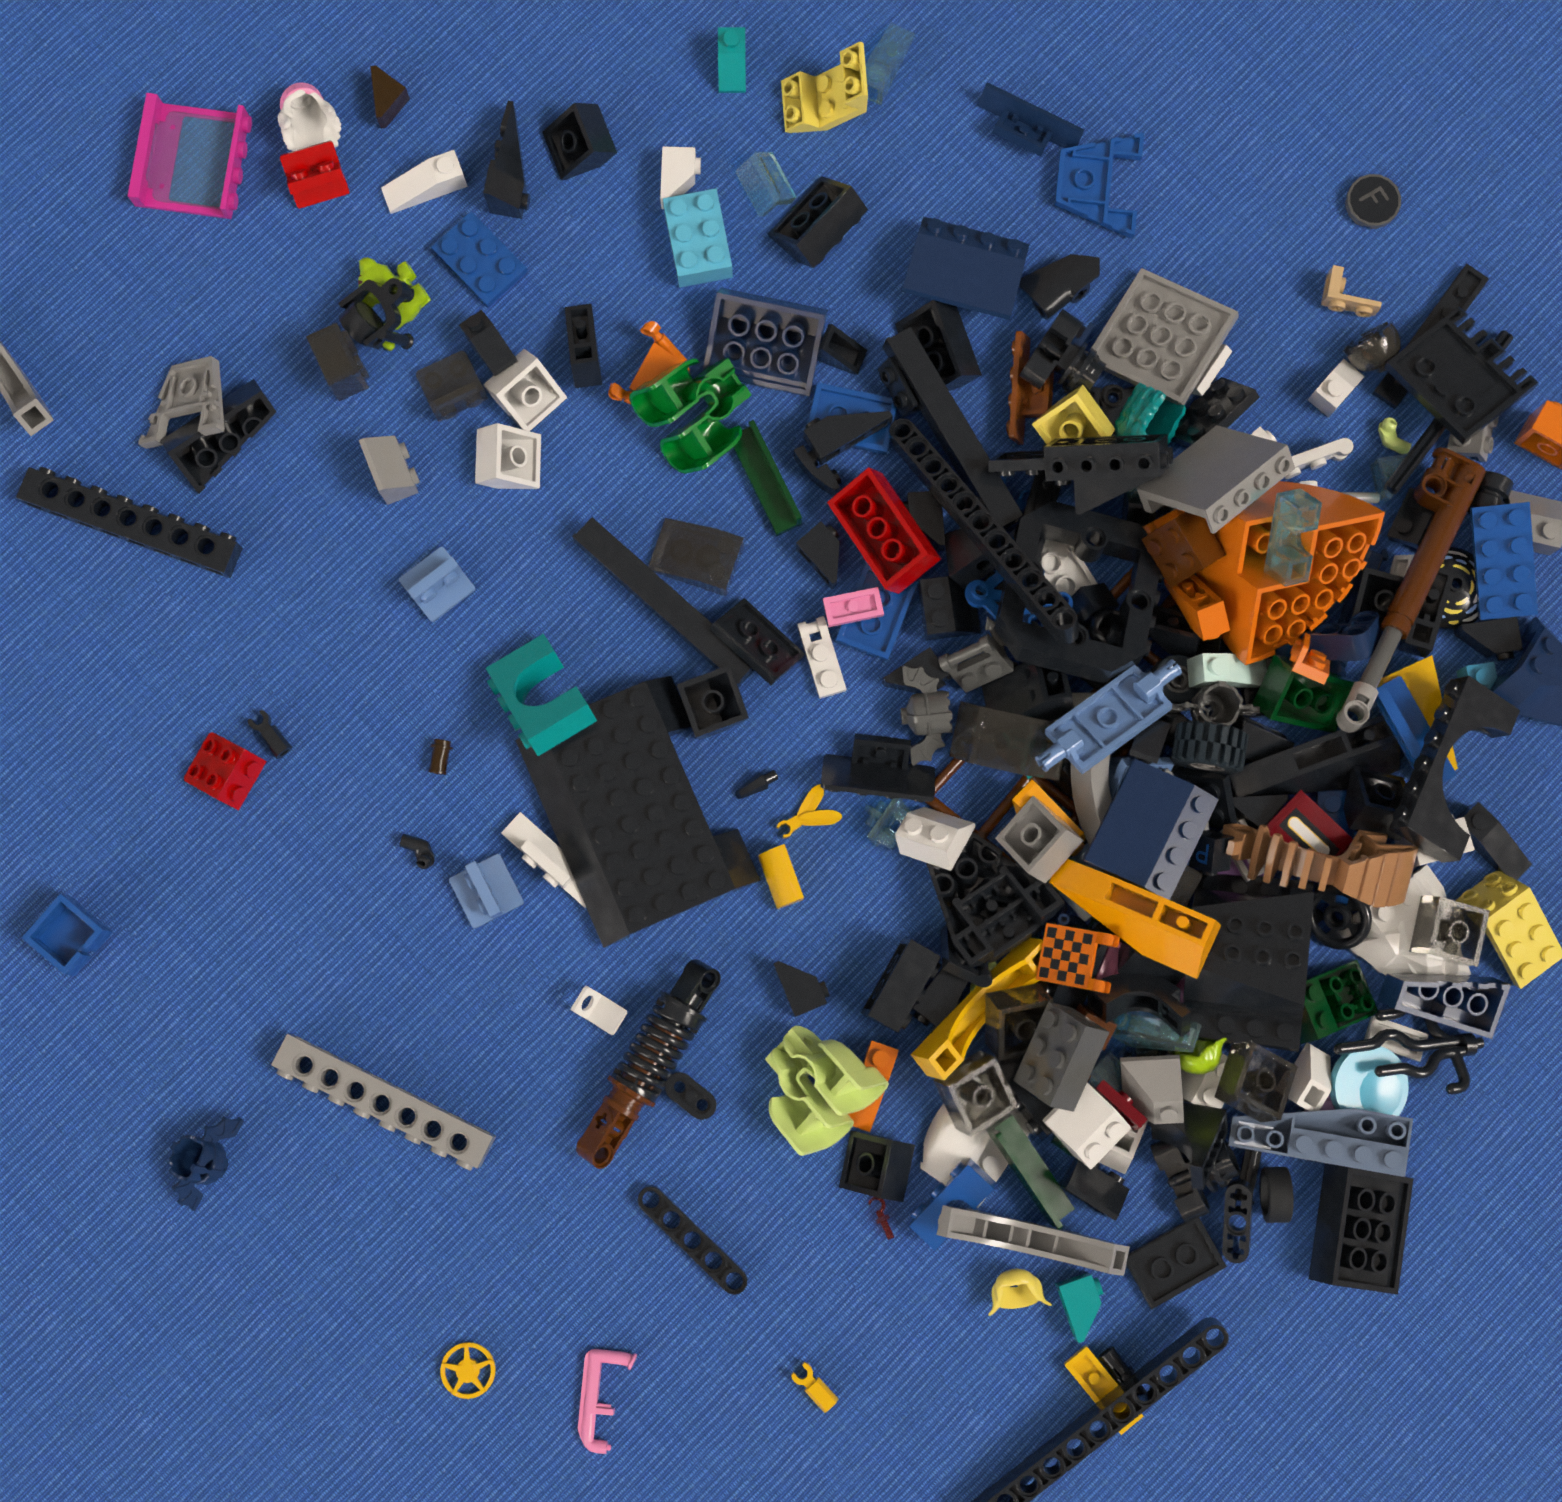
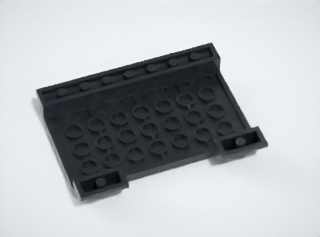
M672 676L644 681L589 704L588 706L597 721L540 756H537L532 747L526 749L520 738L515 740L603 948L731 891L736 892L760 881L738 829L712 836L670 737L688 730L692 726Z

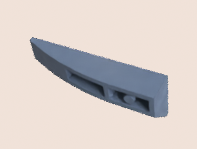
M1355 1108L1232 1117L1228 1146L1405 1177L1413 1118Z

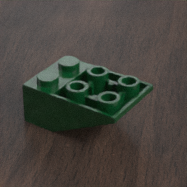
M1358 960L1307 978L1300 1044L1319 1040L1369 1018L1378 1011Z

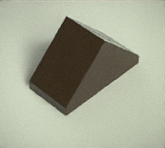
M376 65L370 66L376 118L381 129L387 128L410 100L406 87Z

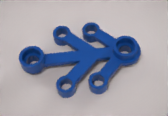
M998 571L986 581L974 580L970 582L965 589L967 602L975 608L984 607L995 620L999 607L996 602H1000L1002 590H996L995 588L1004 581ZM975 590L981 591L984 595H978ZM1059 592L1072 607L1073 600L1068 593ZM1046 604L1043 607H1050L1053 604ZM1025 608L1022 622L1031 624V621H1035L1039 626L1043 627V624L1037 617Z

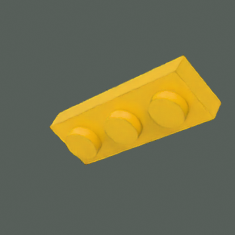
M1087 1345L1083 1346L1064 1362L1065 1367L1095 1403L1118 1386L1114 1378ZM1117 1403L1113 1411H1124L1127 1403ZM1140 1414L1138 1417H1136L1133 1421H1131L1128 1425L1121 1429L1119 1433L1122 1435L1124 1432H1126L1130 1427H1132L1136 1422H1138L1142 1417H1144L1143 1414Z

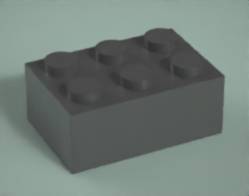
M1048 1002L1013 1081L1048 1106L1074 1112L1110 1032L1072 1007Z

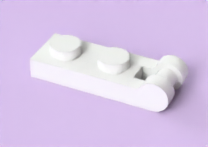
M1342 438L1292 456L1295 469L1285 476V479L1301 474V469L1310 467L1311 470L1318 469L1326 465V460L1334 459L1335 461L1344 460L1353 450V442L1348 438Z
M818 617L816 621L808 624L806 622L798 623V631L819 699L845 692L846 686L825 617ZM819 632L821 639L811 642L809 634Z

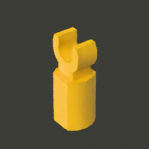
M804 1361L802 1366L807 1370V1375L804 1378H799L793 1372L791 1373L792 1380L798 1385H804L806 1387L804 1391L826 1413L839 1399L820 1377L815 1378L813 1376L811 1365Z

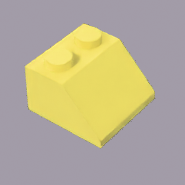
M1083 384L1059 400L1032 423L1046 444L1057 438L1112 436L1115 431L1114 426Z

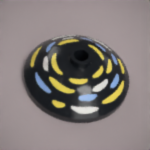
M1450 547L1440 568L1455 572L1453 580L1459 583V588H1454L1451 585L1439 627L1440 629L1453 630L1462 624L1474 623L1478 620L1474 556L1466 550Z

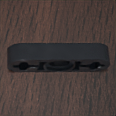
M1243 1179L1231 1181L1225 1193L1222 1252L1224 1257L1232 1263L1244 1262L1248 1258L1251 1248L1254 1191L1251 1184ZM1236 1189H1242V1194H1244L1241 1206H1236ZM1241 1215L1246 1220V1225L1237 1228L1231 1224L1230 1217ZM1235 1236H1240V1253H1234V1248H1232Z

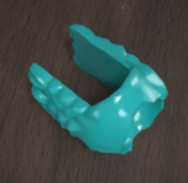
M1138 383L1133 389L1132 395L1128 398L1127 403L1123 406L1119 418L1115 421V436L1168 434L1169 444L1170 439L1175 436V430L1178 428L1179 421L1186 412V407L1183 404L1176 405L1165 400L1166 395L1160 390H1155L1151 386L1147 387L1142 383Z

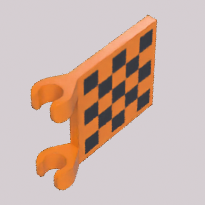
M1046 923L1036 980L1108 994L1111 988L1110 982L1092 979L1098 944L1118 947L1120 937L1109 933Z

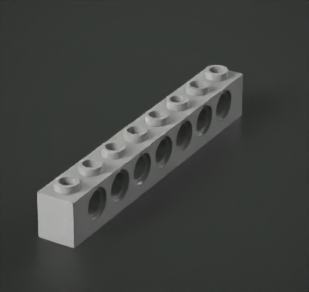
M294 1034L286 1035L271 1064L278 1069L276 1072L278 1075L291 1081L295 1077L303 1081L302 1087L314 1093H318L321 1090L329 1094L327 1099L340 1106L347 1103L355 1107L353 1112L366 1119H369L371 1115L380 1120L379 1125L392 1132L397 1128L406 1133L404 1138L418 1145L423 1141L432 1146L430 1151L444 1158L449 1154L457 1158V1165L470 1171L473 1167L480 1168L496 1138V1135ZM304 1057H309L313 1064L312 1069L308 1073H304L300 1068V1062ZM331 1069L335 1070L338 1074V1081L333 1086L328 1085L325 1080L326 1073ZM356 1082L362 1084L364 1088V1093L359 1099L354 1098L351 1094V1087ZM381 1095H385L390 1102L389 1108L384 1112L380 1111L376 1106V1101ZM406 1108H411L415 1112V1120L410 1125L402 1120V1112ZM431 1121H437L441 1126V1132L437 1137L430 1136L427 1131L428 1124ZM458 1133L463 1134L467 1139V1145L463 1150H458L453 1145V1138Z

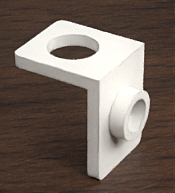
M588 986L583 988L571 1007V1011L589 1020L611 1035L616 1033L627 1015V1010ZM591 996L588 1006L582 1009L584 999Z

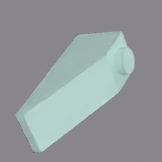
M1202 653L1187 659L1189 688H1202L1218 681H1226L1227 685L1234 688H1259L1267 672L1266 659L1244 665L1236 657V654Z

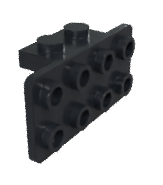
M855 733L852 757L832 754L824 755L821 788L831 792H851L862 796L876 795L889 799L901 798L916 802H932L935 796V768L932 766L917 764L913 766L908 764L911 740Z

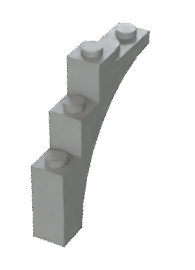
M943 1205L938 1219L937 1235L1023 1252L1108 1274L1124 1276L1129 1246L973 1209Z

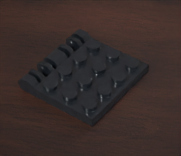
M1458 307L1391 358L1384 368L1463 445L1517 401L1532 392L1539 382L1532 375H1529L1517 385L1516 383L1527 374V371L1522 367L1509 377L1504 371L1513 365L1515 359L1510 355L1497 365L1496 362L1504 356L1506 350L1493 338H1490L1478 347L1477 345L1486 338L1488 333L1483 329L1472 338H1469L1465 333L1473 328L1475 321L1469 318L1463 322L1468 314L1461 307Z

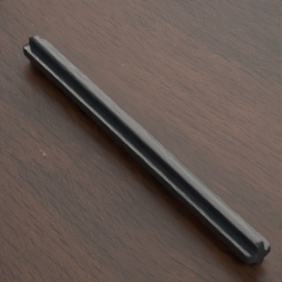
M1502 330L1494 340L1506 350L1513 340V335L1506 330ZM1434 418L1385 483V490L1391 494L1398 493L1446 428L1436 418Z

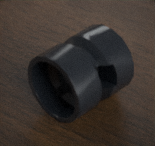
M1486 471L1467 513L1470 514V508L1505 504L1503 499L1509 498L1514 486L1513 481L1502 474Z

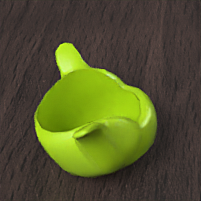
M1174 1031L1177 1038L1174 1055L1180 1056V1067L1183 1071L1201 1075L1212 1072L1218 1067L1222 1056V1046L1227 1038H1221L1216 1042L1181 1038Z

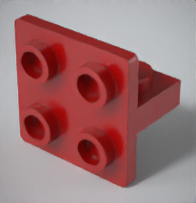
M329 140L280 155V160L287 177V185L290 194H293L297 208H304L349 194V188L333 141Z

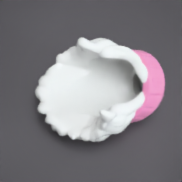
M308 83L290 85L281 96V111L278 114V123L281 127L283 141L287 145V149L295 151L329 140L333 141L334 147H338L337 140L341 137V123L335 109L323 99L321 93L313 85Z

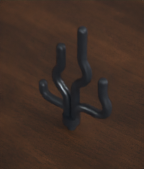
M1394 1008L1382 1009L1375 1013V1018L1378 1021L1394 1020L1403 1017L1406 1012ZM1423 1018L1427 1029L1434 1038L1414 1040L1396 1029H1385L1379 1031L1370 1039L1338 1043L1333 1049L1337 1055L1371 1051L1380 1048L1386 1041L1393 1040L1411 1051L1436 1050L1429 1056L1427 1063L1423 1067H1416L1408 1063H1393L1377 1066L1374 1069V1073L1378 1077L1404 1074L1415 1079H1424L1431 1076L1437 1070L1442 1060L1451 1059L1458 1076V1082L1448 1084L1445 1089L1448 1094L1455 1095L1465 1092L1471 1081L1463 1057L1473 1056L1477 1053L1478 1049L1484 1048V1040L1482 1037L1475 1038L1472 1033L1449 1035L1441 1030L1437 1022Z

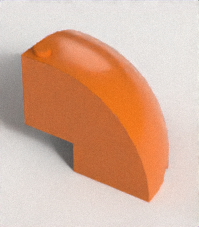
M1279 481L1214 533L1226 555L1196 574L1204 584L1224 601L1230 631L1223 633L1221 638L1231 652L1236 654V657L1244 665H1248L1275 655V650L1287 643L1292 646L1296 638H1299L1306 629L1312 631L1327 617L1325 612L1335 601L1340 603L1353 586L1350 581L1367 564L1363 559L1370 545L1376 544L1385 512L1363 500L1338 491L1307 484Z

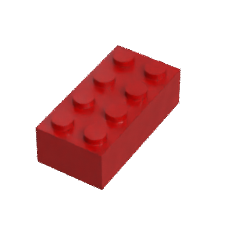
M868 467L827 502L886 590L900 594L941 560L883 473Z

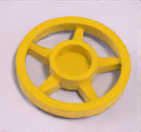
M474 1342L460 1343L451 1348L444 1356L440 1368L441 1379L445 1388L454 1396L463 1399L476 1398L485 1393L493 1383L496 1373L495 1361L491 1353L484 1346ZM469 1347L483 1352L488 1360L478 1363L475 1359L470 1358ZM464 1348L463 1360L458 1364L447 1363L453 1352ZM490 1364V1378L483 1387L478 1379L480 1369ZM446 1368L456 1371L458 1381L455 1388L447 1380ZM470 1382L480 1389L475 1393H461L458 1391L463 1383Z

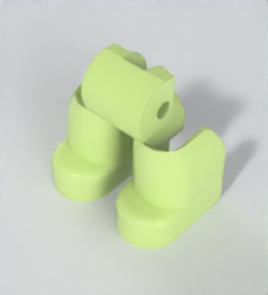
M802 1026L792 1027L783 1037V1041L765 1058L777 1073L779 1084L785 1093L782 1096L770 1099V1117L789 1144L801 1156L827 1149L842 1139L854 1125L853 1119L848 1114L858 1112L871 1105L885 1092L889 1085L877 1068L866 1067L843 1043L833 1039L821 1041L813 1032ZM809 1075L815 1079V1084L810 1081Z

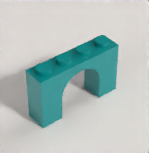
M544 633L486 667L491 677L487 680V683L495 695L501 694L497 700L505 713L511 711L512 714L507 717L516 731L522 730L518 736L525 748L532 747L537 756H540L597 721L577 686L546 704L539 706L524 705L527 694L536 684L564 668Z

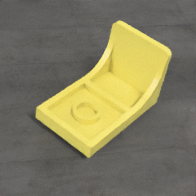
M1495 871L1486 875L1481 882L1473 888L1466 890L1455 900L1456 907L1475 920L1486 933L1513 984L1518 988L1522 989L1562 959V948L1533 892L1527 885L1501 871Z

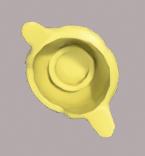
M1010 1269L1001 1273L992 1287L993 1307L988 1316H992L998 1308H1023L1033 1305L1038 1301L1048 1306H1052V1304L1045 1300L1041 1282L1037 1277L1025 1269Z

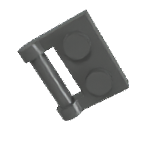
M989 634L980 637L978 642L951 655L946 653L938 658L942 670L948 672L965 693L1014 671V663Z

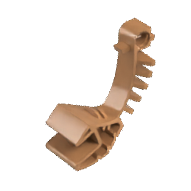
M1232 823L1224 825L1222 831L1224 834L1234 836V839L1228 841L1226 854L1231 855L1232 859L1237 861L1251 859L1247 878L1251 880L1256 879L1263 865H1265L1262 880L1265 883L1269 884L1277 870L1282 871L1280 886L1286 887L1291 876L1294 875L1300 877L1298 888L1305 889L1308 880L1319 882V891L1325 892L1326 884L1333 885L1342 893L1375 908L1390 907L1405 902L1418 852V847L1414 845L1386 844L1387 834L1359 830L1348 850L1340 856L1327 855L1316 852L1314 849L1299 847L1298 842L1293 840L1287 843L1283 841V836L1279 833L1273 834L1272 837L1266 825H1260L1259 829L1256 830L1247 825Z

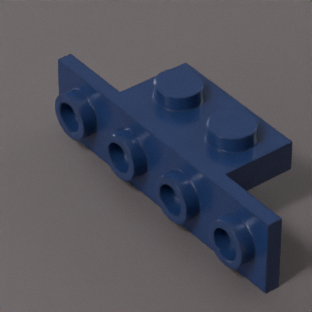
M988 82L978 103L979 107L1000 116L993 129V134L1038 156H1042L1050 141L1064 148L1078 146L1085 130Z

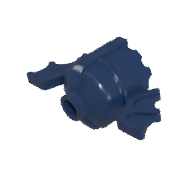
M224 1116L216 1125H205L202 1138L183 1135L178 1142L172 1143L170 1147L172 1155L169 1157V1164L171 1166L169 1172L178 1178L179 1181L172 1185L171 1188L178 1192L179 1199L177 1202L180 1206L187 1205L192 1211H195L203 1198V1194L195 1188V1184L209 1185L223 1177L228 1168V1159L226 1158L223 1145L218 1143V1141L237 1135L244 1122L240 1117L228 1119Z

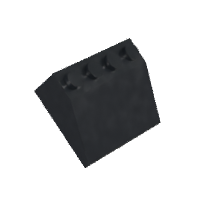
M1325 1163L1308 1279L1334 1286L1398 1295L1414 1179Z

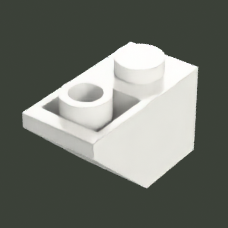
M1306 1043L1278 1092L1308 1111H1320L1331 1092L1330 1055Z

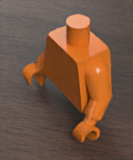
M646 322L640 329L641 333L652 337L654 343L629 387L630 391H625L615 382L611 383L608 391L611 399L617 401L624 399L625 403L631 405L629 398L634 390L643 383L653 380L669 367L687 360L664 333L659 332L661 327L657 322Z

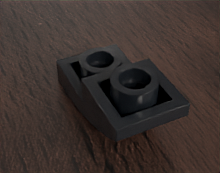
M804 445L794 450L793 457L812 482L832 496L840 492L839 485L842 484V481L835 469L830 470L827 463L816 468L819 463L811 450L807 452Z

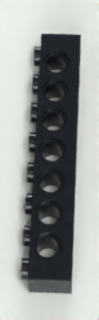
M40 466L39 470L28 467L16 496L25 505L231 579L243 549L236 542V537L221 532L220 535L210 533L211 529L200 523L195 522L194 526L185 524V519L175 514L169 513L168 517L158 514L159 510L147 504H143L142 508L133 505V500L118 494L116 498L108 496L106 490L91 485L90 489L81 486V481L66 476L65 479L55 477L56 473L45 467ZM58 487L57 495L49 498L50 490ZM84 496L83 504L75 507L76 499ZM105 506H110V512L106 516L100 517L101 509ZM131 515H136L135 523L126 526L127 518ZM162 524L161 532L157 535H152L153 527ZM188 534V540L184 544L178 545L177 540L179 536ZM208 543H214L213 551L209 554H203L204 546Z

